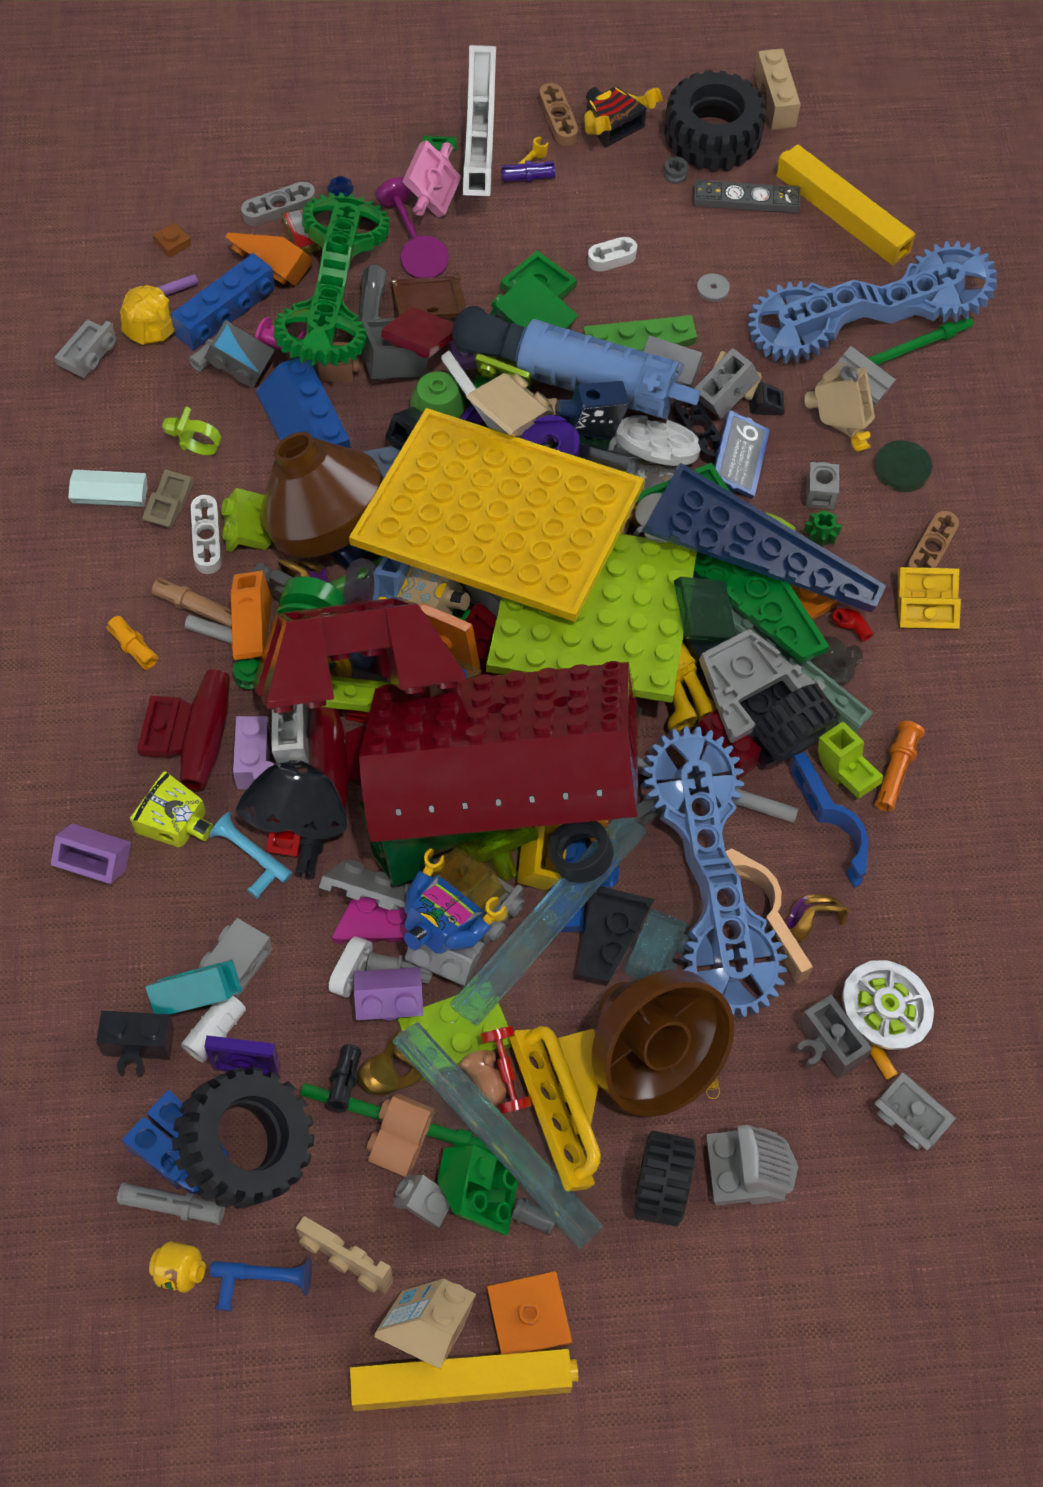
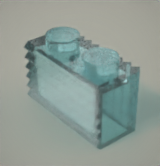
M651 909L627 962L625 975L639 979L656 972L677 969L678 964L673 962L677 952L684 953L683 943L689 941L690 938L689 935L685 934L687 923L675 919L673 916L663 914L661 911Z

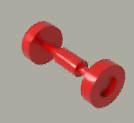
M513 1026L480 1034L482 1044L496 1041L500 1057L497 1063L502 1082L506 1083L510 1101L497 1104L500 1114L533 1106L530 1096L519 1099L516 1097L513 1081L516 1079L511 1059L506 1057L502 1039L515 1036Z

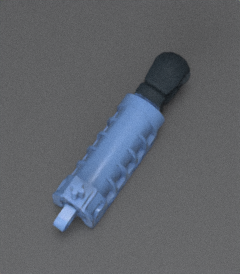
M469 306L463 309L453 323L452 338L454 344L464 354L477 352L487 356L510 359L517 362V368L531 373V379L573 392L576 386L580 384L623 381L629 400L627 408L665 420L668 419L670 412L669 404L671 398L697 405L701 391L676 383L677 378L681 376L684 364L659 355L648 354L631 347L628 348L614 342L601 340L570 329H564L537 319H533L527 328L513 323L509 324L491 314H487L479 306Z

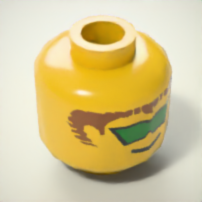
M169 1241L161 1248L156 1249L149 1265L150 1275L153 1276V1280L158 1287L181 1293L192 1290L196 1283H200L206 1270L205 1262L202 1261V1255L198 1248Z

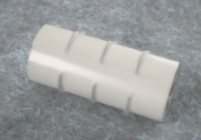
M233 995L228 1000L213 1003L205 1015L201 1016V1020L190 1030L188 1036L181 1043V1047L196 1060L204 1063L208 1058L204 1048L206 1035L226 1038L231 1028L237 1025V1021L246 1011V1007Z

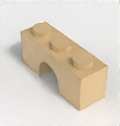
M784 50L758 51L754 76L759 92L767 93L765 111L767 112L766 115L771 130L796 128L801 104Z

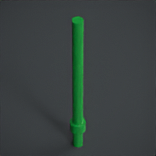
M969 317V319L964 318L954 323L949 321L939 325L937 330L870 356L868 359L878 366L941 339L943 341L954 338L956 333L973 327V320Z
M304 1083L300 1096L327 1104L330 1090ZM350 1097L347 1111L383 1122L379 1118L382 1107ZM431 1123L426 1136L454 1144V1147L474 1145L493 1155L496 1154L498 1148L497 1143L475 1137L473 1132L461 1128L459 1131Z

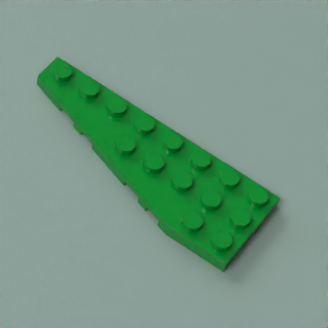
M712 463L694 469L697 473L730 492ZM670 480L643 490L635 505L638 506L639 502L647 495L663 493ZM697 552L693 573L802 664L828 652V643L790 584Z

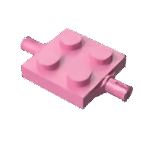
M426 140L420 143L402 181L418 197V201L413 208V212H416V215L422 216L426 207L437 218L444 216L462 178L449 161L450 153L453 150V146H450V143H443L441 150L438 151Z

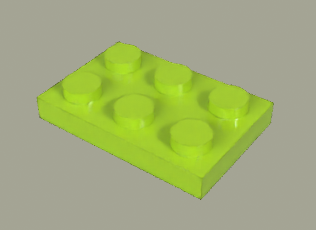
M491 983L423 1007V1016L397 1018L400 1029L407 1037L409 1052L415 1055L425 1068V1073L420 1081L459 1067L460 1061L473 1052L490 1050L497 1053L496 1041L482 1044L480 1034L508 1027ZM509 1038L502 1039L504 1049L512 1047Z

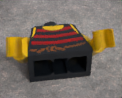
M597 87L591 88L586 94L588 102L587 111L584 115L585 132L588 135L596 134L602 145L607 148L644 128L646 109H653L656 103L663 101L660 89L652 88L645 92V95L638 97L624 92L619 87H613L603 93Z

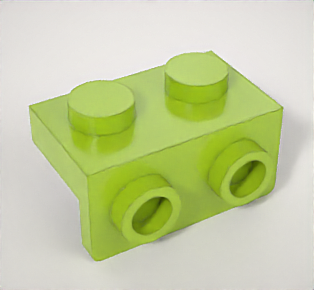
M235 488L230 496L224 499L221 513L224 515L225 525L222 537L225 540L226 551L233 552L238 544L266 550L271 545V539L260 519L263 494Z

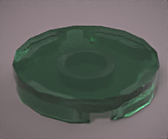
M895 440L885 444L879 450L874 468L876 476L885 486L888 484L894 487L893 490L898 492H913L921 489L926 484L933 465L928 452L917 443L907 440Z

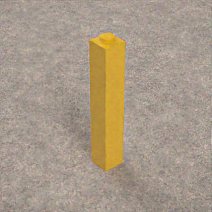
M799 144L780 155L776 176L788 186L800 187L801 196L889 264L895 265L911 252L916 233Z
M569 1349L445 1359L440 1369L425 1361L350 1367L353 1411L571 1393L572 1382H578L577 1360L570 1359Z

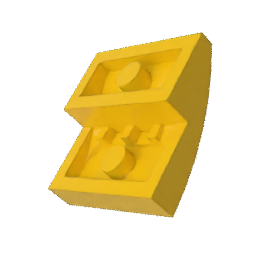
M898 567L899 627L960 629L961 599L958 598L960 569Z

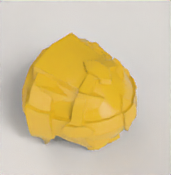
M146 284L131 289L126 293L120 310V321L122 324L121 331L127 337L144 345L164 341L175 331L168 307L169 299L165 296L164 292L158 287Z

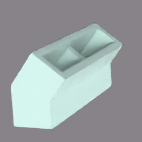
M73 470L68 498L72 503L145 507L148 489L146 473Z

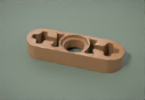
M555 83L544 84L539 91V103L553 137L559 145L571 146L577 142L578 125L563 90ZM562 112L565 115L563 117H555L552 113Z
M941 511L934 516L910 558L907 567H919L923 559L927 561L925 568L938 567L959 527V520L955 514ZM943 523L949 526L946 527L942 535L938 532ZM934 542L939 545L941 550L938 552L929 551L925 544Z

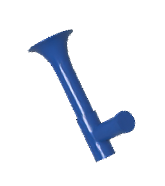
M307 1258L306 1262L301 1266L293 1268L212 1261L210 1276L222 1278L216 1310L232 1311L231 1303L235 1279L288 1282L299 1286L303 1290L304 1296H307L312 1277L311 1258Z

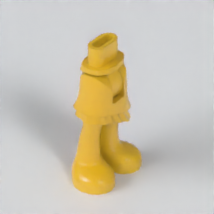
M683 642L673 696L675 712L669 718L667 724L670 732L673 729L680 732L685 726L690 728L695 724L696 720L699 723L702 718L717 709L715 701L708 697L697 677V661L691 656ZM683 682L686 683L695 704V710L691 706L681 683Z

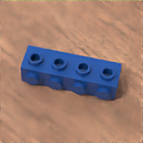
M252 253L171 313L175 336L191 350H196L207 339L212 338L218 333L225 320L232 323L275 290L272 267Z

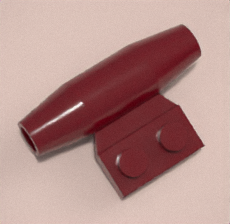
M207 670L192 704L187 703L180 697L150 695L137 751L140 756L167 758L181 752L179 782L190 790L198 791L205 788L218 758L229 711L230 676L221 670Z
M329 707L310 708L307 735L310 765L328 774L346 812L348 782L351 781L362 787L359 756L366 726H357V728L345 733L338 709Z

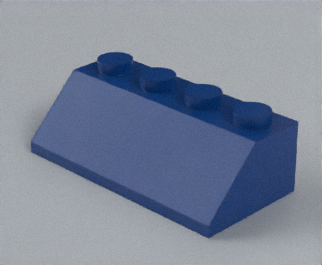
M300 357L280 363L256 390V394L280 441L293 433L307 432L313 438L351 448L350 438L309 360L301 363Z

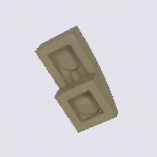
M165 469L156 493L152 492L142 520L171 529L184 507L194 479L190 476Z

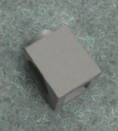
M810 462L806 477L805 507L834 510L839 495V464Z

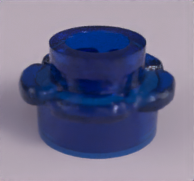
M337 176L330 180L327 189L329 193L335 196L343 193L345 197H349L354 190V186L351 185L352 181L349 178Z

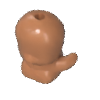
M490 1050L468 1054L459 1063V1068L464 1070L460 1080L466 1082L472 1079L474 1099L479 1106L485 1108L498 1106L497 1104L502 1103L507 1093L500 1071L494 1067V1062L496 1061L495 1052Z

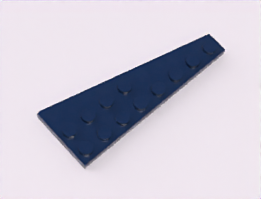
M682 463L675 470L642 530L651 536L868 612H872L877 607L886 587L882 582Z

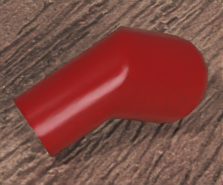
M837 608L833 611L832 619L836 626L854 630L861 642L868 641L873 637V631L859 611L847 608Z

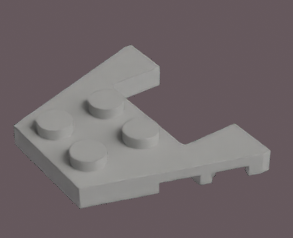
M750 629L702 653L699 658L731 743L752 733L756 725L740 704L744 700L779 681H784L792 692L810 684H818L823 692L826 689L823 682L820 680L813 681L801 671V666L798 664L793 666L779 656L781 653L779 650Z

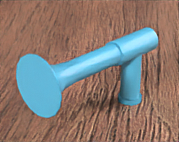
M229 811L215 824L211 830L210 838L222 836L231 840L266 869L257 881L247 889L254 898L258 899L275 877L281 882L286 883L293 872L244 836L234 826L231 819L232 812Z

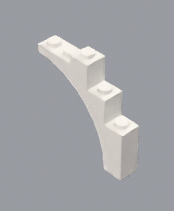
M469 46L468 109L463 195L490 196L496 46Z

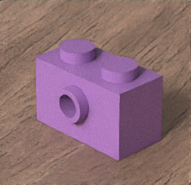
M71 824L55 836L50 865L111 884L126 871L131 842Z
M421 967L354 971L356 1020L383 1019L391 1021L399 1017L423 1016Z

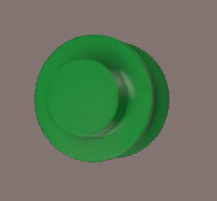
M246 658L235 662L233 673L235 682L239 687L247 690L253 689V681L260 663L259 658Z

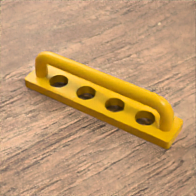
M539 1026L532 1030H515V1036L509 1037L564 1190L568 1192L589 1189L595 1184L592 1175L597 1171L600 1164V1149L555 1032L546 1026ZM542 1039L546 1044L547 1050L549 1052L550 1058L552 1060L553 1066L555 1068L556 1074L558 1076L559 1082L561 1084L562 1090L564 1092L565 1098L567 1100L568 1106L570 1108L571 1114L573 1116L574 1122L576 1124L577 1130L579 1132L580 1138L585 1148L587 1160L584 1155L578 1136L574 1135L573 1133V1126L571 1125L569 1120V1112L566 1107V1104L563 1101L558 1082L556 1080L555 1074L553 1072L552 1066L550 1064L549 1058L544 1048ZM529 1056L536 1060L539 1069L532 1065ZM541 1087L547 1090L550 1100L543 1095ZM552 1118L559 1122L561 1131L554 1126ZM564 1149L571 1154L573 1163L566 1158Z

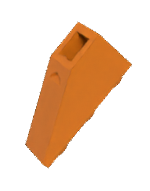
M229 232L225 236V238L233 243L231 249L241 256L245 257L247 253L249 255L254 253L271 266L273 278L283 285L288 281L296 287L314 261L306 252L284 237Z
M263 570L235 574L233 577L231 619L234 660L260 657L266 645L273 598Z

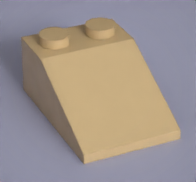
M503 373L473 390L466 397L510 436L522 437L524 431L534 424L533 421L554 413L548 407L550 401L539 392H536L534 395L526 388L529 383L516 373L514 376Z

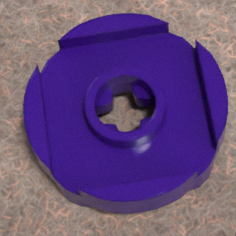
M548 415L533 421L534 424L528 430L524 431L521 439L540 445H547L548 440L554 439L555 444H558L554 448L555 450L577 457L580 453V439L577 430L560 416Z

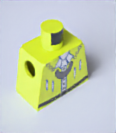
M163 771L130 817L135 833L176 847L184 846L191 835L206 841L213 829V824L203 819L206 811L201 798L165 771Z

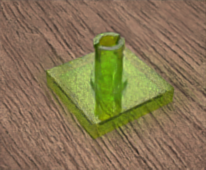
M535 827L504 829L455 848L458 857L481 863L492 859L498 877L505 881L511 879L510 875L512 877L518 875L510 850L539 837Z

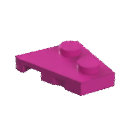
M360 897L359 900L352 898L332 936V942L343 944V941H350L354 936L366 939L372 943H377L381 940L405 942L404 935L408 932L404 926L407 914L402 907L399 910H388L379 907L374 898Z

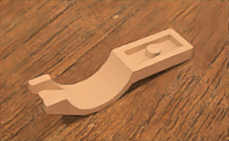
M732 848L725 851L738 876L742 879L753 881L768 896L771 912L765 919L767 923L764 931L765 933L772 930L776 931L771 940L773 943L782 942L783 945L776 949L777 954L787 956L782 962L794 981L798 984L808 979L813 966L778 913L781 907L782 891L776 877L765 866Z

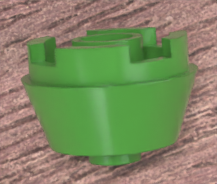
M440 371L430 372L424 375L416 385L410 397V407L414 406L422 413L428 408L461 419L466 407V397L453 376Z

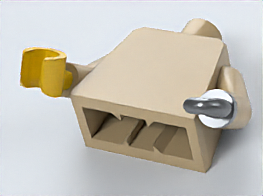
M838 362L823 374L822 380L815 386V391H809L805 394V406L808 409L818 408L821 422L832 425L837 430L848 435L851 438L854 450L860 452L871 448L870 444L866 441V439L870 438V432H864L863 429L875 418L867 368L855 369L853 366Z

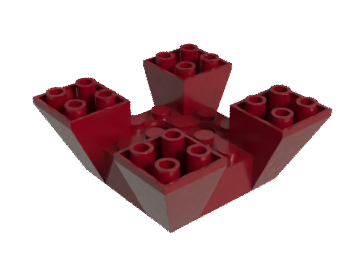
M401 597L276 614L253 681V689L257 695L262 696V702L266 708H271L274 713L293 711V705L298 704L307 705V708L326 706V700L334 699L327 658H331V661L350 659V653L359 652L363 656H373L375 672L384 677V679H387V681H391L399 689L405 690L406 694L424 692V686L428 685L437 686L438 689L457 687V681L466 679L464 671L418 603Z

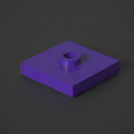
M206 1035L204 1048L213 1070L228 1072L236 1068L246 1070L250 1067L261 1068L263 1075L270 1071L279 1075L281 1065L275 1044Z

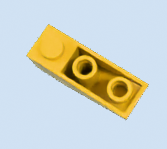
M594 1029L558 1038L590 1125L599 1086L592 1068ZM559 1083V1088L564 1103H567L561 1084ZM571 1114L569 1115V1120L573 1126V1133L578 1135L579 1132Z

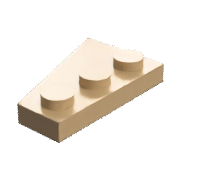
M305 1216L297 1225V1234L301 1238L299 1243L304 1248L314 1254L320 1250L329 1256L328 1263L342 1273H346L349 1270L359 1277L357 1282L368 1291L375 1293L378 1289L386 1294L393 1283L391 1266L380 1261L376 1267L373 1265L374 1261L367 1256V1253L357 1246H351L349 1250L342 1247L344 1241L339 1236Z

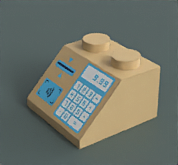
M446 1279L402 1290L377 1329L374 1337L440 1369L465 1326L476 1294Z

